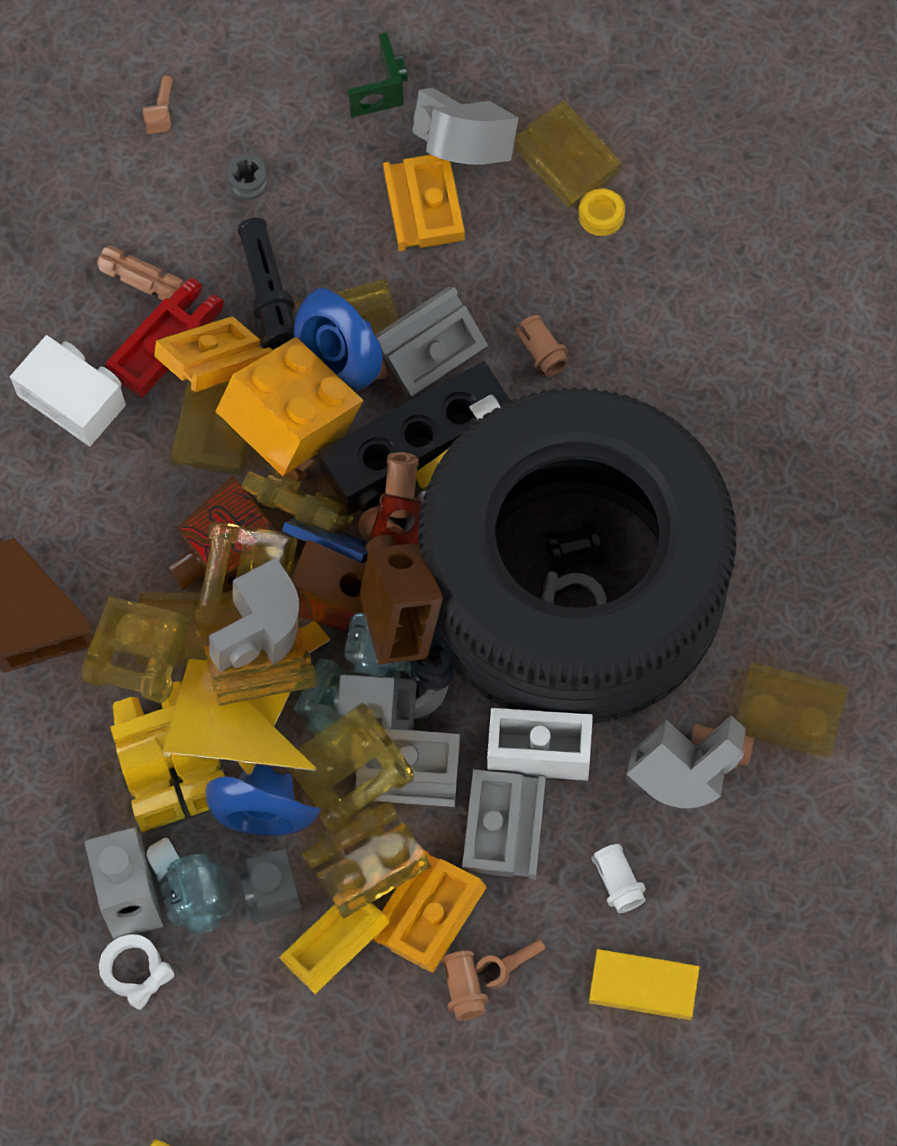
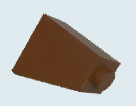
M0 538V668L2 672L6 673L98 645L89 620L15 538L8 540Z

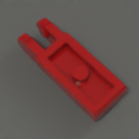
M190 278V280L183 283V286L169 299L165 298L105 362L104 367L111 371L125 387L141 399L169 370L154 357L156 341L212 323L223 309V299L216 294H212L191 316L185 312L198 298L202 290L201 283L194 278Z

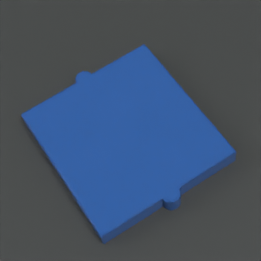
M307 517L301 519L291 518L283 526L282 532L303 541L308 539L360 563L367 561L368 553L366 546L368 542Z

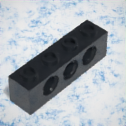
M485 361L318 451L321 471L349 515L360 509L365 512L372 507L379 506L380 497L386 491L387 467L382 470H372L367 467L369 462L376 459L387 461V456L391 453H410L419 459L418 471L449 449L463 431H466L471 424L475 423L477 419L470 409L471 405L489 395H493L496 398L500 407L506 402L510 403V398ZM458 414H465L472 418L465 424H455L449 420ZM415 437H426L431 441L423 447H414L408 443Z

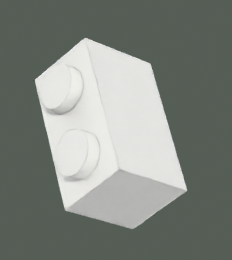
M48 335L40 341L10 375L17 396L88 446L95 442L126 406L120 388L122 383L111 371L102 366L96 370L85 362L84 355L75 346L66 341L60 345Z
M491 708L487 756L488 771L523 774L525 777L544 776L546 778L588 781L593 714Z

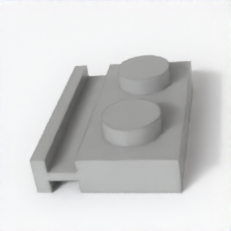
M447 287L375 335L380 343L385 361L407 396L415 395L488 346L466 306L462 305L458 298V292L455 287Z
M359 727L354 800L455 807L461 734Z
M473 769L462 870L474 874L503 877L522 876L536 880L546 777H523V774Z

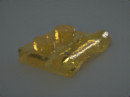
M211 522L208 538L212 539L200 603L194 604L191 619L207 625L228 626L243 618L233 603V595L230 607L219 606L231 544H243L236 578L274 558L278 559L290 577L298 538L283 532L223 522Z
M109 596L82 666L83 680L87 684L99 687L110 684L142 693L143 697L147 700L158 703L165 702L172 693L173 681L170 676L192 619L178 612ZM114 651L150 660L145 673L112 665L111 658Z
M363 702L296 748L316 767V770L287 767L316 807H322L319 814L320 819L333 832H337L349 824L350 816L393 787L400 789L414 779L411 766ZM376 757L382 765V771L339 799L331 787Z

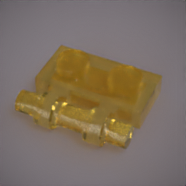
M250 471L245 476L242 489L257 497V502L270 508H280L294 515L296 521L306 526H316L333 535L343 534L347 532L354 517L341 510L343 502L320 491L316 492L315 497L299 490L301 482L287 474L282 476L278 471H274L272 476L257 475Z
M389 801L374 810H371L370 807L365 808L356 814L357 820L335 833H332L330 830L316 837L318 843L301 852L311 870L327 860L331 863L330 866L318 872L316 876L343 919L432 867L426 853L404 822L388 832H385L383 827L399 818ZM366 837L369 838L371 842L346 856L344 850Z

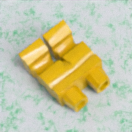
M182 681L164 685L157 690L163 709L144 715L138 697H129L113 703L115 725L110 726L128 790L131 796L136 798L131 800L132 808L142 833L185 819L180 799L175 787L172 786L174 781L169 769L175 767L179 780L183 782L180 783V787L191 816L209 810L205 794L206 786L213 779L225 777L223 770H219L221 767L219 759L163 752Z

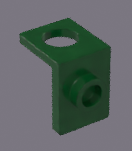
M387 32L378 34L380 58L387 80L348 89L351 118L404 105L403 82L408 81L407 69L402 54L394 56ZM372 94L383 95L380 100L374 103H360L366 96Z

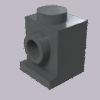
M340 675V686L336 690L334 698L337 715L356 716V726L413 730L417 680Z
M286 848L246 859L249 872L241 874L240 880L253 924L302 911Z

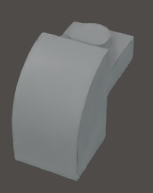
M434 88L420 89L414 113L412 133L427 141L426 152L438 158L462 164H493L511 161L518 117L491 101L460 104Z
M274 558L233 580V603L243 618L209 636L210 658L219 672L231 666L239 668L249 664L259 655L262 649H264L274 665L288 654L295 643L299 616L298 593L278 559Z
M730 716L695 746L666 720L632 750L627 775L649 795L666 805L678 808L705 806L721 797L724 774L730 772L742 759L746 728L733 716Z

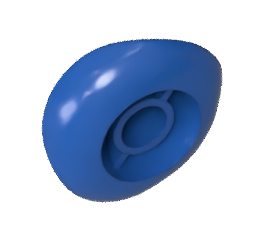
M323 287L312 291L304 299L297 311L294 323V338L297 337L354 392L368 387L379 375L383 362L380 343L373 334L369 321L363 319L349 302L335 292Z
M255 766L251 775H247L243 770L239 779L233 777L213 779L207 784L205 791L207 805L213 817L222 825L249 835L282 836L300 832L316 820L322 807H310L295 801L292 776L288 772L283 775L278 774L269 766Z

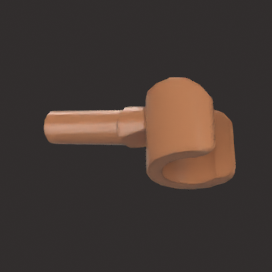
M163 76L161 79L157 105L143 107L147 134L167 132L171 129L168 107L173 79L170 76Z
M537 939L503 959L496 956L482 958L476 966V971L478 973L482 972L492 964L499 965L501 968L500 976L486 985L489 989H499L507 984L512 970L546 948L541 939Z

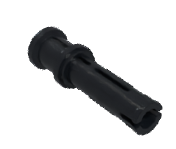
M259 217L249 218L242 221L238 225L237 230L241 237L257 297L252 308L254 316L262 324L264 337L261 340L263 349L270 347L274 350L294 338L295 322L292 311L295 305L293 297L283 290L266 228V221Z

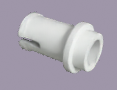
M620 844L607 846L591 857L610 896L607 898L609 906H615L618 913H625L645 902L646 899L643 892L646 888L643 883H637Z

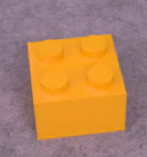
M295 337L234 373L215 412L274 469L284 476L317 455L319 450L343 438L364 400L303 342Z

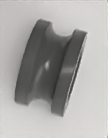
M241 154L234 157L226 167L227 184L230 192L235 197L242 200H252L265 192L268 187V176L265 163L260 157L253 154ZM249 170V175H252L255 172V181L246 184L243 178L239 182V173Z

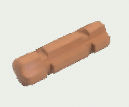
M106 246L97 261L100 271L112 277H116L118 274L121 276V281L150 295L157 293L159 294L158 299L162 301L165 298L169 299L184 283L182 279L170 273L162 275L163 270L132 255L124 257L125 252L113 246Z

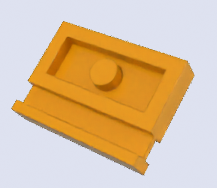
M433 155L403 159V163L390 165V162H383V172L399 252L406 251V247L419 245V248L465 241V230L450 161Z
M231 316L157 340L154 357L182 381L188 379L191 382V389L194 392H198L230 381L234 373L273 350L270 347L263 349L260 346L261 340Z
M421 849L382 910V913L390 923L372 941L379 945H384L395 954L433 973L487 887L482 879L441 858L437 859Z

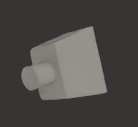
M131 828L85 841L98 904L113 939L164 927L143 838L137 829ZM128 906H140L139 909L130 913H118L119 910Z

